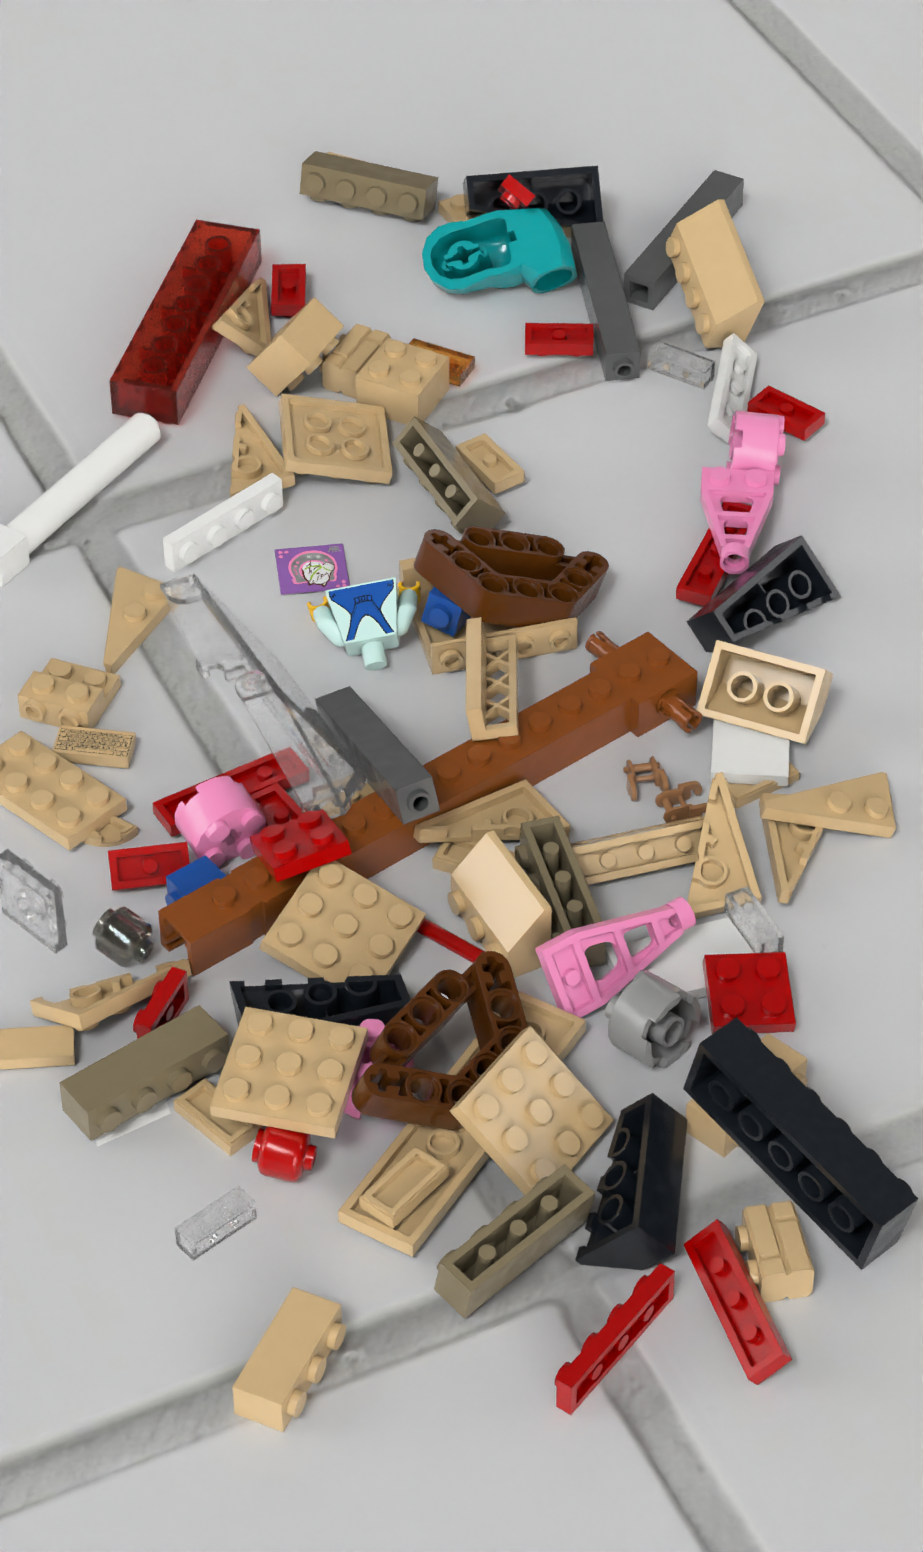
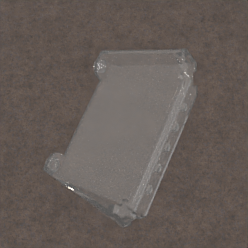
M195 574L177 576L172 581L161 583L160 589L196 658L197 671L202 678L210 676L209 670L218 669L224 672L227 682L236 680V693L243 701L301 802V814L307 811L323 809L331 819L345 815L352 806L351 798L355 792L362 791L367 783L366 775L285 667Z

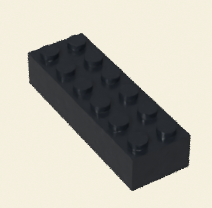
M737 1017L700 1042L683 1087L688 1095L861 1270L895 1245L919 1199L913 1193L911 1187L904 1180L897 1178L882 1163L880 1156L873 1149L867 1148L852 1133L849 1125L843 1119L836 1117L821 1102L819 1095L813 1089L806 1087L791 1072L788 1064L783 1059L776 1057L761 1042L758 1034L754 1030L747 1028Z

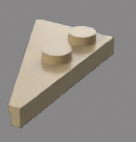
M262 277L258 280L256 279L212 325L213 330L239 345L245 353L253 354L254 356H257L271 340L266 280Z
M245 404L239 405L238 411L235 414L230 498L271 473L282 479V489L294 486L295 474L285 471L283 457Z
M118 567L116 570L103 661L106 672L115 674L181 599L180 588L123 567Z
M723 772L716 773L714 778H712L687 900L696 919L760 904L762 898Z
M884 772L764 800L760 810L761 819L891 838L896 829L887 773Z
M525 779L415 825L413 837L419 843L480 841L487 832L494 830L500 840H520V826L523 822L559 815L567 836H569L571 825Z
M762 793L759 801L760 810L764 800L787 794ZM762 819L778 903H788L825 828Z
M181 959L156 965V973L137 981H133L131 974L126 973L97 981L90 985L69 989L70 999L56 1003L46 1001L43 997L30 1000L33 1016L73 1027L77 1031L94 1029L99 1025V1021L111 1015L123 1014L130 1010L131 1005L151 996L156 983L159 980H164L171 967L187 971V977L191 976L189 960Z

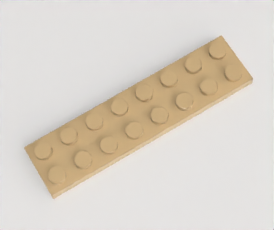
M518 991L528 1027L531 1026L558 1058L563 1061L585 1033L586 1020ZM477 1038L472 1041L447 1074L456 1076L480 1051ZM407 1123L338 1210V1221L413 1257L490 1156L465 1128L447 1130ZM414 1146H417L449 1167V1176L392 1229L359 1207V1197Z

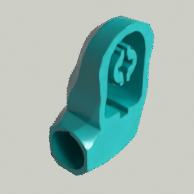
M544 208L498 210L464 222H449L438 226L426 238L422 251L424 270L434 285L447 293L467 294L490 287L508 288L524 283L534 293L543 294L573 282L578 276L570 243L560 224Z

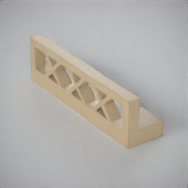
M481 617L466 619V715L472 741L519 735L518 642L516 634L486 638ZM508 649L499 657L488 654L491 651ZM499 670L506 673L498 680L490 677ZM498 693L506 696L498 703L490 700ZM499 716L509 720L507 723L488 725Z
M705 815L570 844L587 885L695 862Z

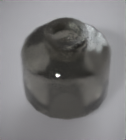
M120 907L115 911L111 908L108 909L100 917L92 932V935L96 937L95 948L121 967H128L135 961L142 964L149 957L155 946L151 941L153 935L152 925L126 907Z

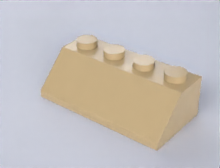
M718 199L676 223L671 237L666 242V253L672 260L676 279L682 286L686 305L692 312L696 331L700 334L705 348H722L724 340L733 333L745 343L765 302L725 200Z

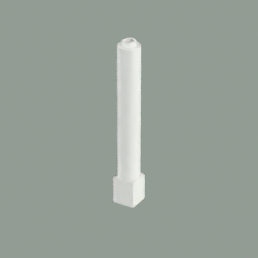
M144 413L134 414L8 525L0 524V587H4L30 564L29 554L160 439L159 425L152 416Z

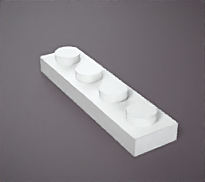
M734 333L723 342L707 425L715 436L722 438L726 443L729 440L733 414L735 415V411L747 412L757 360V353Z
M271 473L164 537L165 566L175 573L282 508V479Z

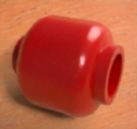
M267 1126L266 1129L260 1128L258 1130L252 1152V1162L257 1163L260 1174L295 1182L300 1179L304 1170L312 1171L316 1159L317 1146L310 1144V1134Z

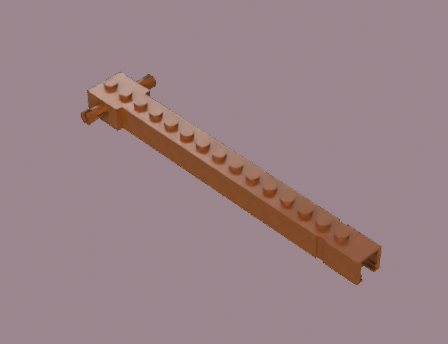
M597 631L596 635L593 633L585 645L586 650L598 658L590 663V674L519 712V735L472 741L471 738L422 765L433 778L440 811L403 824L384 803L382 798L376 792H373L329 816L348 839L352 852L351 855L335 861L369 879L431 844L419 843L413 837L415 825L525 779L534 786L630 731L635 736L640 737L671 719L684 732L690 733L691 728L695 730L702 720V714L693 708L696 705L698 671L650 632L642 634L621 647L612 642L602 631ZM506 719L501 723H507L509 720ZM255 857L231 870V874L219 880L217 878L158 910L161 945L170 952L185 944L188 954L187 960H189L191 973L194 977L253 944V940L264 934L266 935L309 871L276 882L260 859Z

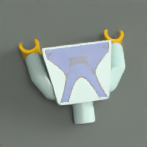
M396 577L325 590L326 596L322 597L324 602L318 606L311 605V602L307 603L312 621L316 623L318 629L335 646L345 647L348 656L362 654L366 670H379L387 666L385 650L398 647L400 636L408 632L417 611V604L421 602L420 581H416V585L412 588H405L403 582H399L397 586Z

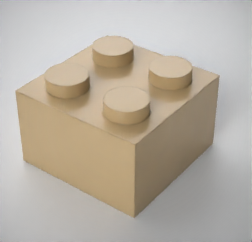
M314 297L275 334L246 368L275 396L280 394L286 387L292 391L305 378L302 372L304 371L310 375L323 361L320 354L322 353L326 356L339 343L335 336L344 325Z
M387 338L355 376L356 403L384 406L386 419L405 425L414 416L425 421L449 391V356Z

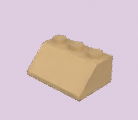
M716 640L697 710L705 717L806 744L824 710L834 674L826 669Z
M492 830L480 839L452 872L451 892L448 893L447 898L452 912L455 915H460L466 922L471 938L474 941L479 940L485 951H496L502 954L508 960L513 976L516 978L542 967L535 948L551 940L552 907L494 830Z

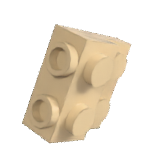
M51 658L42 672L33 671L18 693L20 717L56 727L65 725L94 728L121 687L120 675Z

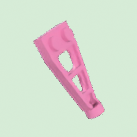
M702 467L700 501L720 556V566L729 574L743 573L749 567V557L773 505L774 471ZM720 502L752 503L753 505L750 512L723 511ZM724 527L747 528L746 535L725 534ZM737 554L741 557L739 559H731L729 555Z
M678 897L658 908L570 929L536 947V953L557 1007L581 1018L605 1005L640 970L645 969L675 942L685 930L695 926L696 918L689 903L683 897ZM646 925L651 942L640 952L631 956L623 935L627 931ZM611 942L618 959L617 964L602 979L595 980L585 956V951L592 945Z

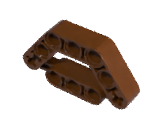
M479 526L467 527L463 532L461 540H456L452 535L442 530H428L424 534L413 565L422 577L472 618L481 617L484 623L513 627H524L574 617L578 618L596 598L609 568L608 561L595 552L583 551L576 557L564 555L565 548L563 545L551 537Z
M496 951L482 952L463 974L450 969L437 973L386 1024L372 1045L370 1058L373 1064L366 1069L352 1091V1103L355 1108L362 1114L371 1117L447 1130L464 1128L450 1112V1109L455 1105L453 1100L459 1101L480 1077L479 1075H482L523 1029L528 1027L508 960ZM467 1002L480 1051L456 1076L405 1067ZM415 1018L421 1020L424 1024L419 1023ZM390 1044L395 1045L399 1050L394 1049ZM412 1093L417 1094L422 1100L414 1097Z

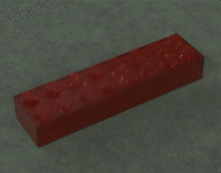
M196 219L109 380L112 414L131 418L136 413H144L152 416L158 422L179 425L224 337L213 330L212 325L250 286L262 263L260 229Z

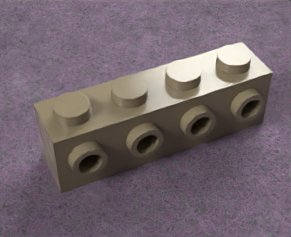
M315 151L302 163L299 194L310 196V199L318 202L330 200L339 202L341 206L346 208L362 207L371 209L377 215L394 214L402 216L406 221L418 222L423 221L435 209L438 177Z
M414 416L392 443L404 458L403 462L415 472L420 479L419 483L431 493L435 499V504L451 519V525L463 535L464 530L470 526L494 528L505 515V511L444 433Z
M559 815L521 823L520 845L515 846V858L552 907L551 939L570 929L602 922ZM606 942L592 945L586 949L585 956L590 967L605 964Z
M198 1005L59 1082L62 1109L89 1140L92 1141L104 1133L113 1131L120 1124L139 1113L150 1110L155 1104L169 1096L182 1092L189 1085L208 1074L219 1071L224 1066L229 1053L228 1034Z
M564 1164L549 1177L546 1176L538 1181L532 1190L520 1200L510 1203L501 1215L491 1223L477 1229L470 1239L458 1249L448 1252L437 1265L438 1274L434 1290L465 1319L586 1222L595 1192Z

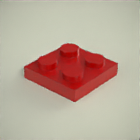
M323 809L304 812L295 820L282 825L267 826L260 833L249 837L254 853L276 882L352 854L348 839Z
M786 952L704 955L702 964L712 1034L736 1017L747 1028L754 1030L756 1033L794 1032L796 1021Z

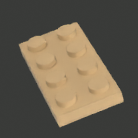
M22 730L0 745V804L69 851L86 840L88 834L98 826H100V830L110 823L111 817H118L127 811L126 798Z

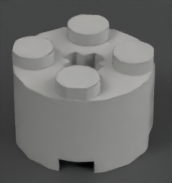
M640 970L620 996H613L607 1004L605 1016L610 1019L608 1023V1037L612 1045L647 1066L653 1068L654 1065H659L667 1068L677 1061L689 1047L691 1041L685 1037L690 1029L692 1020L699 1024L700 1004L696 997L648 970Z

